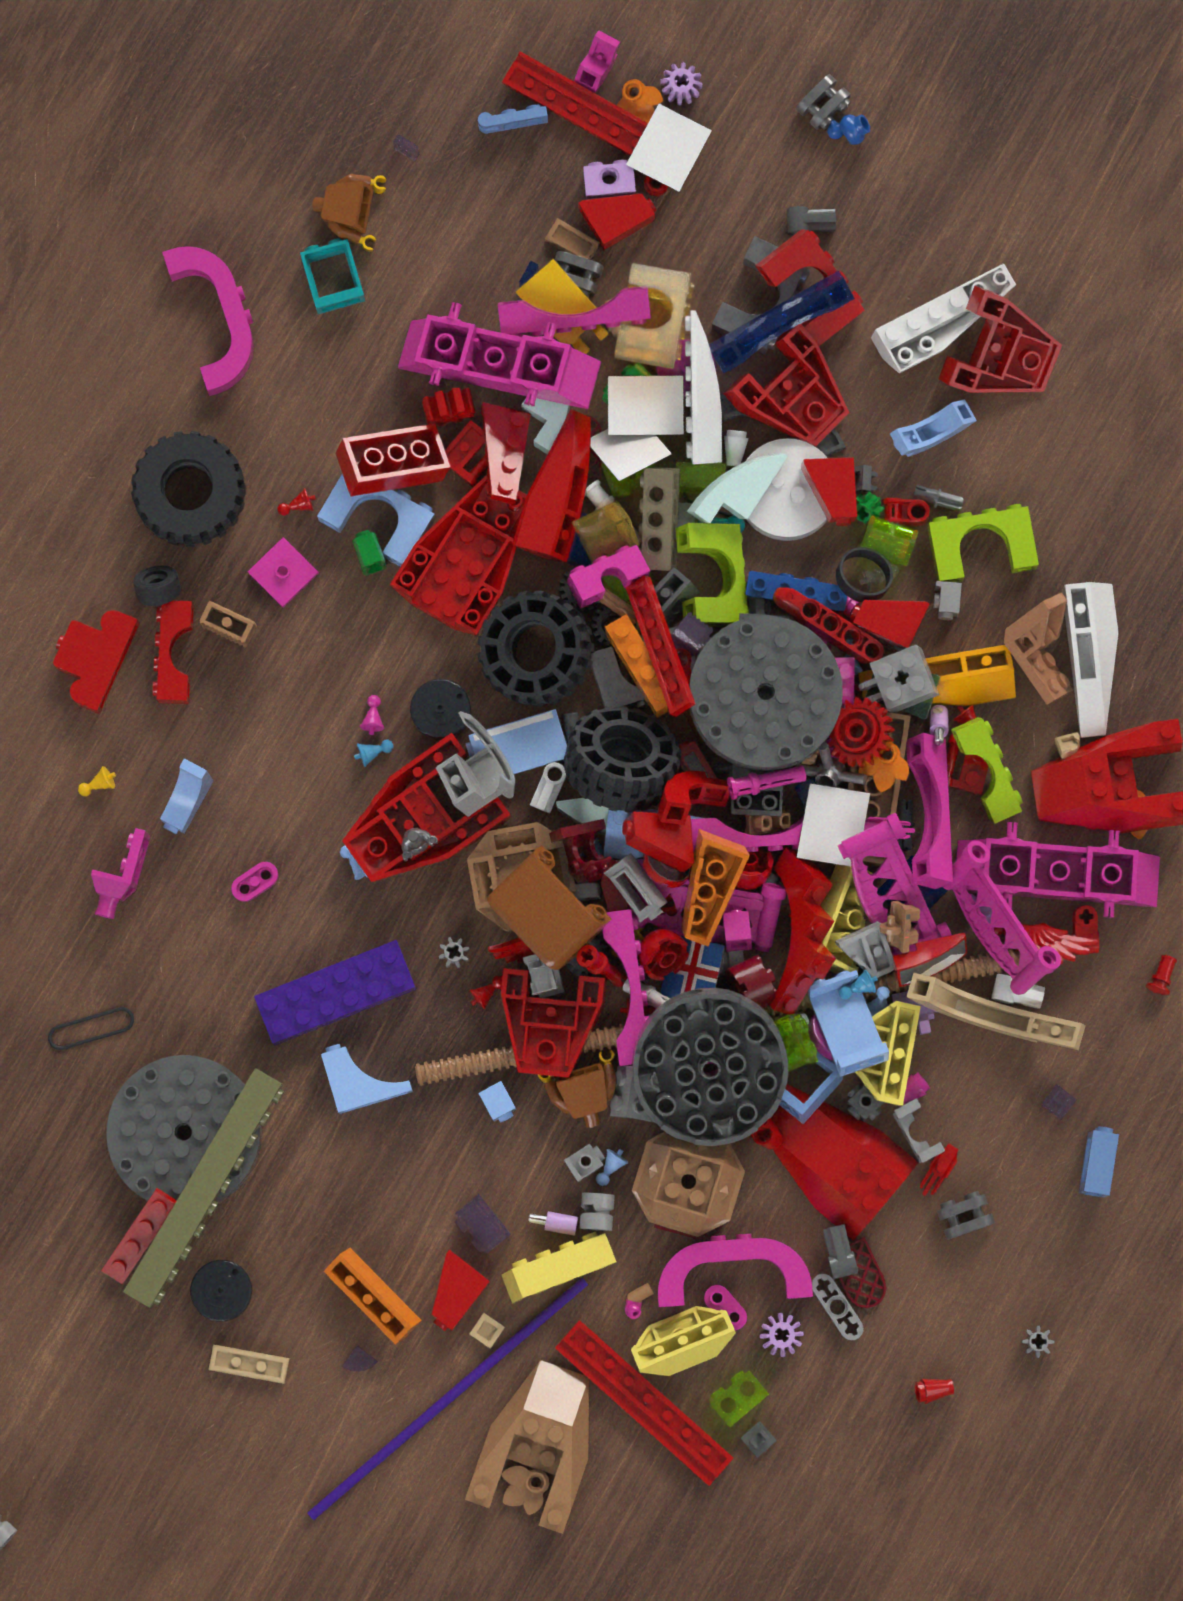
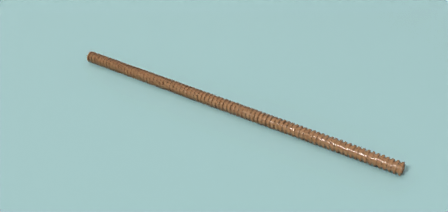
M1009 948V955L1014 958L1015 964L1019 966V951ZM985 953V956L978 954L976 958L974 956H970V959L963 957L961 961L956 962L932 977L944 983H947V981L953 983L956 979L958 981H962V978L969 980L971 976L977 978L978 975L984 977L987 973L993 975V972L1000 974L1004 969L989 953ZM892 971V974L887 973L877 978L878 981L874 982L875 993L864 992L862 994L866 1000L869 999V996L876 998L879 987L886 986L890 991L889 995H891L894 991L896 993H900V990L907 992L910 985L899 987L894 971ZM808 992L795 1013H798V1010L801 1009L804 1012L806 1008L813 1010ZM770 1005L763 1008L772 1018L775 1017V1014L783 1016V1013L773 1010ZM619 1024V1027L612 1025L610 1029L604 1027V1030L597 1028L595 1032H591L582 1052L587 1054L588 1051L592 1050L593 1053L596 1052L595 1049L603 1051V1048L611 1049V1046L617 1048L616 1040L624 1028L623 1024ZM510 1045V1048L506 1049L504 1046L502 1050L494 1048L492 1052L489 1049L486 1050L487 1053L479 1051V1054L476 1055L473 1052L471 1056L463 1054V1057L455 1056V1059L448 1057L445 1061L439 1059L440 1062L432 1060L430 1064L428 1062H424V1065L417 1063L415 1070L418 1084L423 1086L425 1082L431 1084V1081L438 1083L440 1079L447 1081V1078L454 1080L456 1076L463 1078V1075L469 1077L471 1073L478 1075V1072H482L485 1074L487 1070L494 1072V1069L497 1068L500 1071L502 1067L509 1069V1066H514L516 1068L513 1047Z

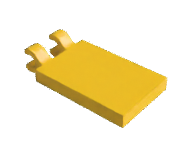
M554 259L548 262L516 291L522 300L536 308L551 313L578 314L596 308ZM596 324L597 328L592 329V331L600 340H603L609 332L601 324ZM581 326L571 327L572 331L557 333V329L555 330L554 336L559 342L572 344L576 350L584 354L590 351V348L579 337L586 331L582 330Z

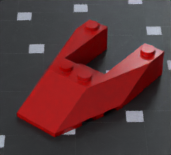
M1179 719L1151 722L1103 736L1080 747L1076 753L1066 759L1061 760V757L1032 770L1031 778L1038 820L1068 826L1070 824L1083 826L1086 829L1114 830V833L1115 831L1127 833L1183 825V791L1138 797L1132 758L1181 752L1182 737Z
M452 733L392 774L342 840L371 882L447 860L482 839L487 831L495 830L511 819V814L497 797L467 817L465 815L454 823L432 793L428 785L440 777L436 767L455 754H458L462 759L467 758V753ZM418 828L425 830L431 836H435L438 839V843L433 844L434 846L429 845L425 851L418 855H412L413 857L409 858L408 861L403 860L402 841L405 832L409 829Z

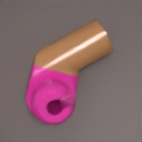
M648 1283L627 1295L624 1310L629 1318H639L642 1300L654 1294Z

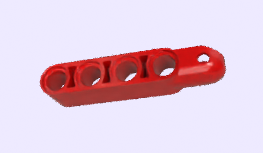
M779 587L773 594V601L779 608L792 615L798 623L807 627L849 656L855 657V660L858 662L870 664L883 657L884 648L877 639L820 602L809 599L792 588ZM804 605L808 606L811 610L809 618L803 614ZM825 619L831 622V631L825 629L823 623ZM846 632L852 635L853 641L851 645L845 641L844 636ZM867 645L873 649L872 658L868 657L865 653Z

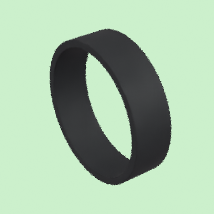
M866 547L849 550L842 557L836 569V581L841 591L849 598L862 603L864 600L881 599L893 580V571L889 561L878 551ZM853 557H863L873 561L881 568L885 575V588L876 593H865L855 589L844 576L843 562Z

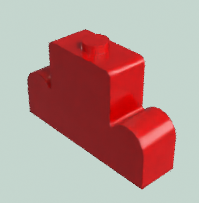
M116 610L107 611L101 617V631L72 620L65 636L61 635L56 644L58 652L53 661V665L57 670L80 679L73 682L70 688V695L74 702L80 707L99 715L140 625L138 619Z

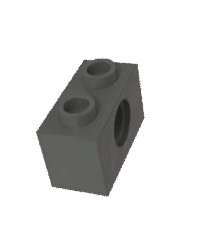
M675 567L654 588L668 626L683 611L682 602L694 598L699 593L694 584Z

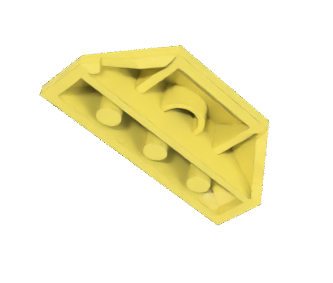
M895 1001L872 1016L882 1043L886 1042L888 1047L889 1059L855 1073L877 1101L903 1106L921 1006Z
M695 1306L649 1325L631 1351L640 1373L671 1376L717 1357L736 1332L726 1310L718 1311L712 1308Z

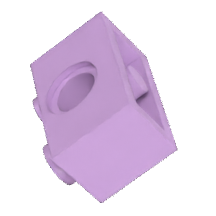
M616 160L613 164L603 165L602 162H592L588 166H584L586 200L636 194L634 169L626 165L627 160ZM611 175L616 181L613 184H606L603 182V178Z

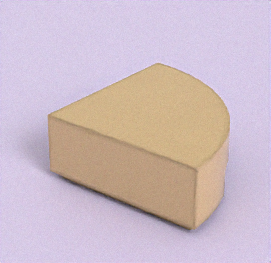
M1079 732L1055 738V745L1061 760L1073 755L1080 748Z

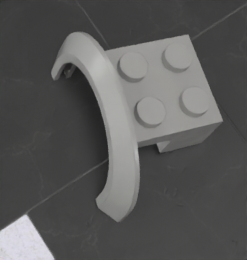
M460 711L459 715L463 723L475 733L486 748L466 761L458 754H455L438 765L436 769L454 806L468 817L501 794L509 799L512 798L515 790V777L507 759L488 731L473 716Z

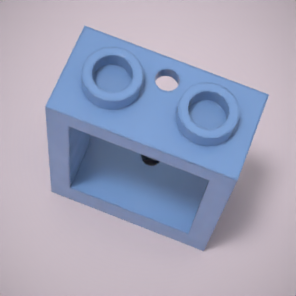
M804 1040L787 1057L788 1072L806 1055L830 1075L805 1103H802L785 1089L779 1105L803 1124L843 1080V1076L840 1077L835 1062L822 1056L813 1047L812 1043L809 1045Z
M1098 1126V1128L1088 1133L1079 1194L1102 1198L1110 1196L1119 1134H1114L1112 1128Z

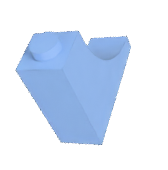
M186 759L182 761L179 767L180 772L176 786L160 817V820L165 823L163 828L174 834H177L178 831L185 834L213 783V779L207 770Z
M340 1044L325 1048L326 1052L321 1054L339 1114L413 1092L410 1081L397 1083L383 1082L362 1072L352 1061L346 1046L341 1048Z

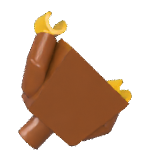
M349 174L338 180L336 184H329L326 187L325 197H315L312 207L314 212H322L321 218L328 223V228L343 240L348 239V242L356 245L360 243L366 252H371L373 248L367 247L365 241L371 240L376 242L375 237L372 235L362 237L361 233H366L373 191L377 194H382L386 190L385 187H379L376 183H385L386 178L379 175L371 179L370 176Z
M610 1050V1059H603L601 1056L602 1052L600 1051L598 1057L600 1063L574 1070L569 1078L556 1076L543 1078L542 1075H538L539 1079L546 1083L544 1087L551 1103L563 1113H570L573 1119L583 1117L587 1128L598 1126L601 1123L598 1112L607 1109V1102L612 1100L617 1080L615 1067L611 1064L614 1059V1052Z

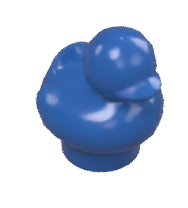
M862 114L857 117L845 115L840 123L832 120L827 128V134L830 138L839 139L844 134L850 145L860 144L863 142L865 134L870 132L869 122Z

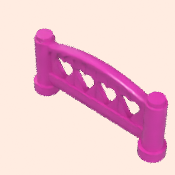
M896 812L887 816L886 821L849 837L837 845L843 859L849 857L851 860L856 892L871 924L877 921L880 923L887 922L888 909L883 907L885 900L906 901L904 905H913L920 909V919L913 921L915 923L913 928L919 934L918 942L952 935L946 922L938 925L935 924L918 885L913 884V874L897 841L905 837L906 833ZM866 856L885 857L876 873L869 874L867 872L868 866L863 864V859ZM874 879H896L884 896L877 894L878 887L873 885ZM915 944L909 946V952L916 951ZM890 946L892 956L902 954L899 948Z
M971 841L963 849V854L952 864L953 883L945 885L943 888L954 891L968 923L993 959L1011 976L1010 988L1012 992L1016 995L1025 994L1042 977L1054 972L1060 966V955L1054 948L1049 946H1043L1038 950L983 868V865L990 858L989 849L980 841ZM966 885L978 888L976 903L973 901L971 894L967 892ZM980 906L992 909L990 924L987 922L986 916L981 913ZM994 927L1006 930L1004 945L1001 943L1000 937L995 934ZM1008 948L1019 949V966L1015 964L1014 958L1009 955Z
M638 859V863L646 872V870L643 867L644 859ZM649 876L664 898L671 894L677 908V913L674 916H669L665 912L658 915L652 921L647 917L642 922L639 921L640 919L637 916L638 928H645V924L652 923L659 928L669 929L680 936H684L681 930L683 918L681 912L685 907L689 879L680 887L670 888L667 887L668 884H659ZM764 883L761 893L734 889L724 913L732 910L742 911L746 908L752 923L750 930L751 940L755 944L754 948L759 951L769 952L770 947L773 945L782 900L786 899L787 892L784 886L775 883ZM635 888V892L638 894V896L641 898L644 904L648 906V903L642 897L637 888ZM631 908V914L635 915L636 913ZM724 925L717 926L711 943H725Z

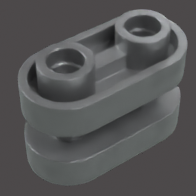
M830 74L824 77L795 108L802 116H805L808 112L813 115L809 123L816 130L821 127L826 129L831 124V121L834 120L832 116L838 110L843 112L851 103L849 100L851 94L845 88L840 89L838 92L833 88L837 80ZM827 95L830 100L820 109L817 104Z
M558 251L554 260L588 298L589 296H595L598 285L592 282V278H600L604 266L574 254ZM571 270L583 274V277L575 276L568 272Z
M976 1191L965 1195V1201L957 1204L954 1199L940 1204L941 1209L937 1210L940 1221L948 1219L951 1227L944 1230L947 1240L995 1223L992 1213L984 1216L981 1206L988 1204L985 1194L980 1195ZM972 1210L975 1219L960 1224L957 1215Z

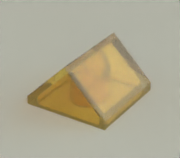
M618 501L612 502L572 522L592 563L601 556L606 555V557L614 555L623 546L628 545L630 548L640 545L630 517Z

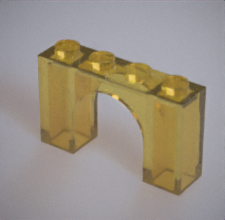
M632 263L628 288L648 286L649 302L663 306L669 312L671 319L665 325L654 329L620 324L615 359L674 369L675 360H680L683 345L679 344V339H684L686 333L685 324H682L683 318L689 316L691 304H687L686 301L687 298L692 299L694 284L690 283L691 273Z

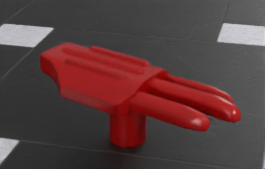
M948 1143L944 1147L945 1151L933 1158L928 1172L920 1183V1188L922 1189L931 1173H934L922 1192L923 1196L927 1195L937 1177L940 1178L931 1191V1195H934L943 1180L948 1178L957 1163V1152L959 1149Z

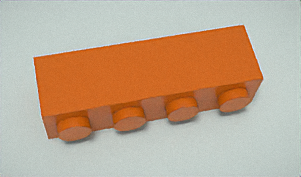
M627 614L605 626L607 638L655 717L658 718L669 712L647 647Z
M351 1248L340 1253L324 1270L327 1276L395 1345L406 1338L422 1321Z

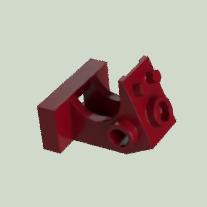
M604 819L563 827L549 833L551 843L563 841L568 860V871L571 876H574L577 883L595 882L602 877L604 870L609 868L608 864L612 857L605 858L602 854L598 855L594 845L595 833L606 829ZM578 847H583L586 861H582L577 851Z

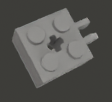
M917 644L870 663L875 678L858 686L860 691H867L878 686L880 693L867 698L872 703L883 700L886 709L891 713L901 711L939 695L923 650ZM904 674L909 675L906 678V684L900 682L901 676Z

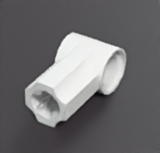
M553 762L545 767L530 803L531 806L549 814L551 813L566 779L563 765ZM552 768H558L562 772V777L558 781H551L547 776L548 771Z
M997 974L991 997L992 1000L1007 1004L1017 1003L1040 1009L1045 987L1034 985L1025 994L1016 995L1010 988L1011 976Z

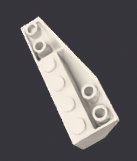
M1005 264L875 329L871 339L883 360L898 373H901L942 352L981 317L966 309L974 286L995 292L1003 297L1016 286Z
M690 310V316H685V331H690V341H685V356H690V366L685 368L686 381H690V391H686V407H690L691 417H686V432L691 433V442H686V457L691 458L692 464L722 462V412L719 385L706 335L696 311Z
M1095 582L1067 584L1063 587L1062 593L1067 599L1065 620L1080 738L1105 736L1118 640L1112 584Z

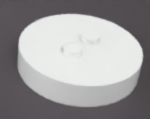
M788 438L773 440L757 448L746 461L775 453H782L788 457L746 520L755 530L769 538L783 541L802 539L818 531L827 522V518L801 470V463L804 459L827 457L818 448L805 441Z

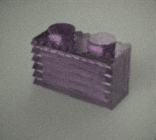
M690 612L678 624L671 636L676 649H686L691 657L694 655L698 657L703 647L711 639L710 634L713 632V629L705 625L704 622H701L700 619H696V615L692 616V612Z
M479 1194L455 1213L458 1217L455 1223L463 1233L468 1230L472 1234L474 1239L471 1240V1243L480 1253L485 1250L489 1254L511 1236V1233Z

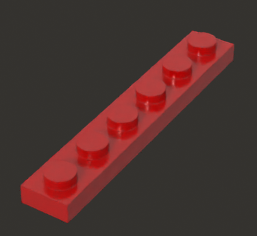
M644 575L627 586L626 591L669 713L677 717L694 706L695 701L651 577Z

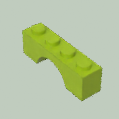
M977 717L951 729L960 752L965 755L980 756L990 769L991 780L989 787L980 798L989 820L996 824L1022 812L1020 804H1023L1022 798L1017 790L1013 791L1010 783L1013 781V777L1008 767L1004 768L1000 759L1003 758V754L999 745H994L991 739L993 730L989 722H984L982 718Z

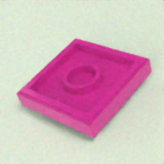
M283 537L248 571V574L284 608L319 572Z

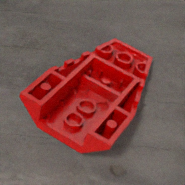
M789 1084L785 1087L788 1092L802 1103H805L811 1096ZM825 1102L815 1110L804 1124L780 1105L771 1117L783 1135L782 1144L773 1151L812 1206L835 1226L845 1225L847 1236L852 1241L869 1224L919 1163L880 1129L859 1119L856 1120L853 1116ZM770 1131L764 1137L766 1141L770 1138Z

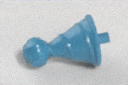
M389 740L382 741L381 746L357 743L359 754L354 755L355 760L361 758L364 767H366L382 751L385 753L392 752L394 745Z
M864 970L850 987L842 986L838 990L839 996L842 999H849L852 993H875L874 982L878 981L877 977L871 978L868 971Z

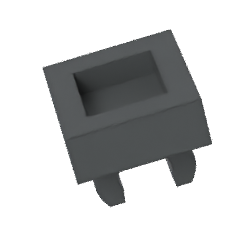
M860 465L854 467L856 494L877 490V486L871 485V478L878 477V474L872 471V466Z
M760 1421L741 1437V1440L757 1458L777 1441Z

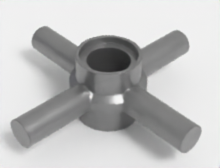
M824 743L819 748L822 764L819 767L803 765L806 775L814 776L817 785L839 788V784L842 781L864 785L867 782L866 774L847 772L845 764L841 763L838 758L831 757L827 743Z

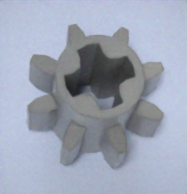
M449 937V944L447 946L440 944L444 954H441L439 959H447V968L453 963L459 969V962L462 960L469 961L464 956V952H468L470 949L469 947L462 948L463 940L461 938L456 943ZM455 947H458V952L461 955L450 959L448 950H454Z
M1036 1326L1035 1332L1032 1333L1027 1329L1026 1334L1029 1335L1028 1338L1021 1340L1022 1343H1027L1029 1347L1025 1353L1028 1354L1031 1351H1035L1036 1358L1040 1357V1351L1049 1354L1050 1351L1047 1346L1054 1343L1053 1340H1048L1047 1337L1050 1330L1042 1333L1040 1332V1326ZM1037 1334H1039L1040 1339H1044V1344L1040 1345L1039 1349H1036V1345L1031 1342L1032 1339L1036 1338Z

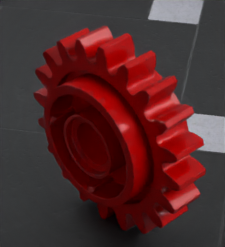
M855 697L854 704L845 700L846 708H841L835 727L828 737L831 741L827 744L830 749H834L831 755L836 758L839 757L841 763L845 764L847 762L853 768L856 762L861 768H864L865 761L874 765L873 758L875 756L882 760L883 756L880 751L889 752L890 749L885 744L886 742L894 741L893 738L888 736V733L895 731L893 727L888 726L893 721L891 717L886 716L888 710L884 707L880 708L881 704L876 701L872 703L866 697L863 703L858 697ZM863 727V734L856 738V731Z

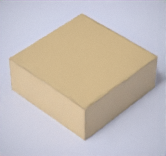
M483 1313L470 1332V1335L491 1349L505 1327Z

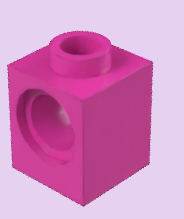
M732 910L728 913H723L726 952L751 950L752 940L748 911Z

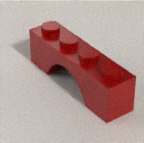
M173 600L161 605V607H157L156 621L160 622V632L155 634V647H159V657H154V672H158V679L153 681L152 692L153 696H157L158 703L189 704L190 678L174 667L172 649L180 636L193 630L194 604L192 601Z

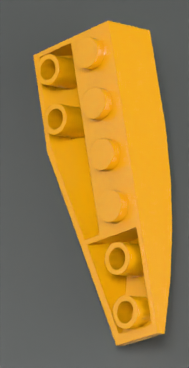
M1006 645L926 658L939 695L921 703L971 706L1016 698L1012 656ZM872 670L858 673L860 684L875 678ZM902 675L900 682L906 684V678H908L909 675ZM876 686L863 691L862 698L880 693L879 687Z

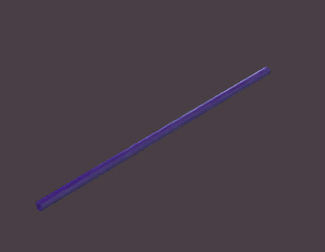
M581 1277L308 1511V1515L313 1520L320 1516L588 1286V1283Z

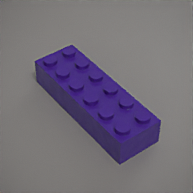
M394 940L258 994L254 998L272 1044L276 1046L416 990L399 944L397 940Z

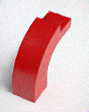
M686 771L674 775L671 780L667 781L659 802L658 816L660 822L685 825L692 804L726 807L730 795L727 780L707 778L705 771Z

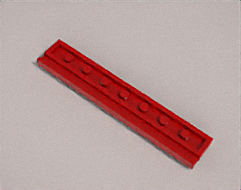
M521 51L502 81L503 85L542 107L546 106V109L629 156L633 153L648 125L647 122Z
M580 1320L555 1347L556 1350L708 1486L733 1460L734 1457Z

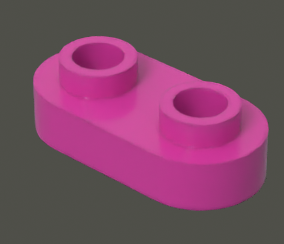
M270 862L257 864L233 881L231 887L232 894L241 902L251 901L276 884L279 877L277 868ZM264 871H269L271 874L267 880L261 877ZM243 885H248L250 888L246 894L240 892Z
M714 1285L707 1289L704 1295L707 1307L718 1311L726 1310L728 1316L733 1312L737 1313L739 1320L731 1323L734 1330L741 1329L747 1321V1314L744 1308L725 1287ZM713 1294H721L722 1301L715 1303L712 1300Z

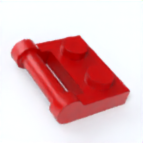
M472 420L469 421L445 449L450 469L468 485L474 487L478 482V477L488 467V462L485 454L470 473L464 469L486 443L483 429Z
M949 735L948 743H950L947 753L948 787L981 796L988 771L987 763L978 755H965L959 780L952 779L959 747L954 736Z

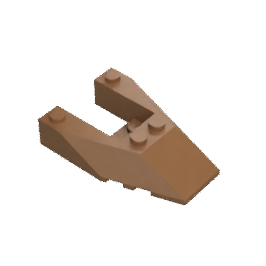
M540 1360L492 1423L465 1500L490 1508L507 1459L555 1475L539 1526L563 1534L588 1461L589 1378Z

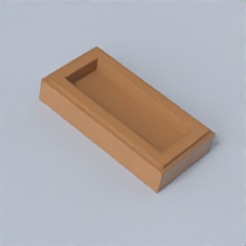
M558 218L545 237L547 243L561 251L589 260L592 259L600 246V242Z

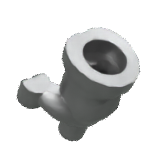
M418 828L409 829L405 832L402 841L403 860L408 861L409 858L413 857L412 855L420 854L429 845L434 846L433 844L438 843V839L435 836H431L425 830Z

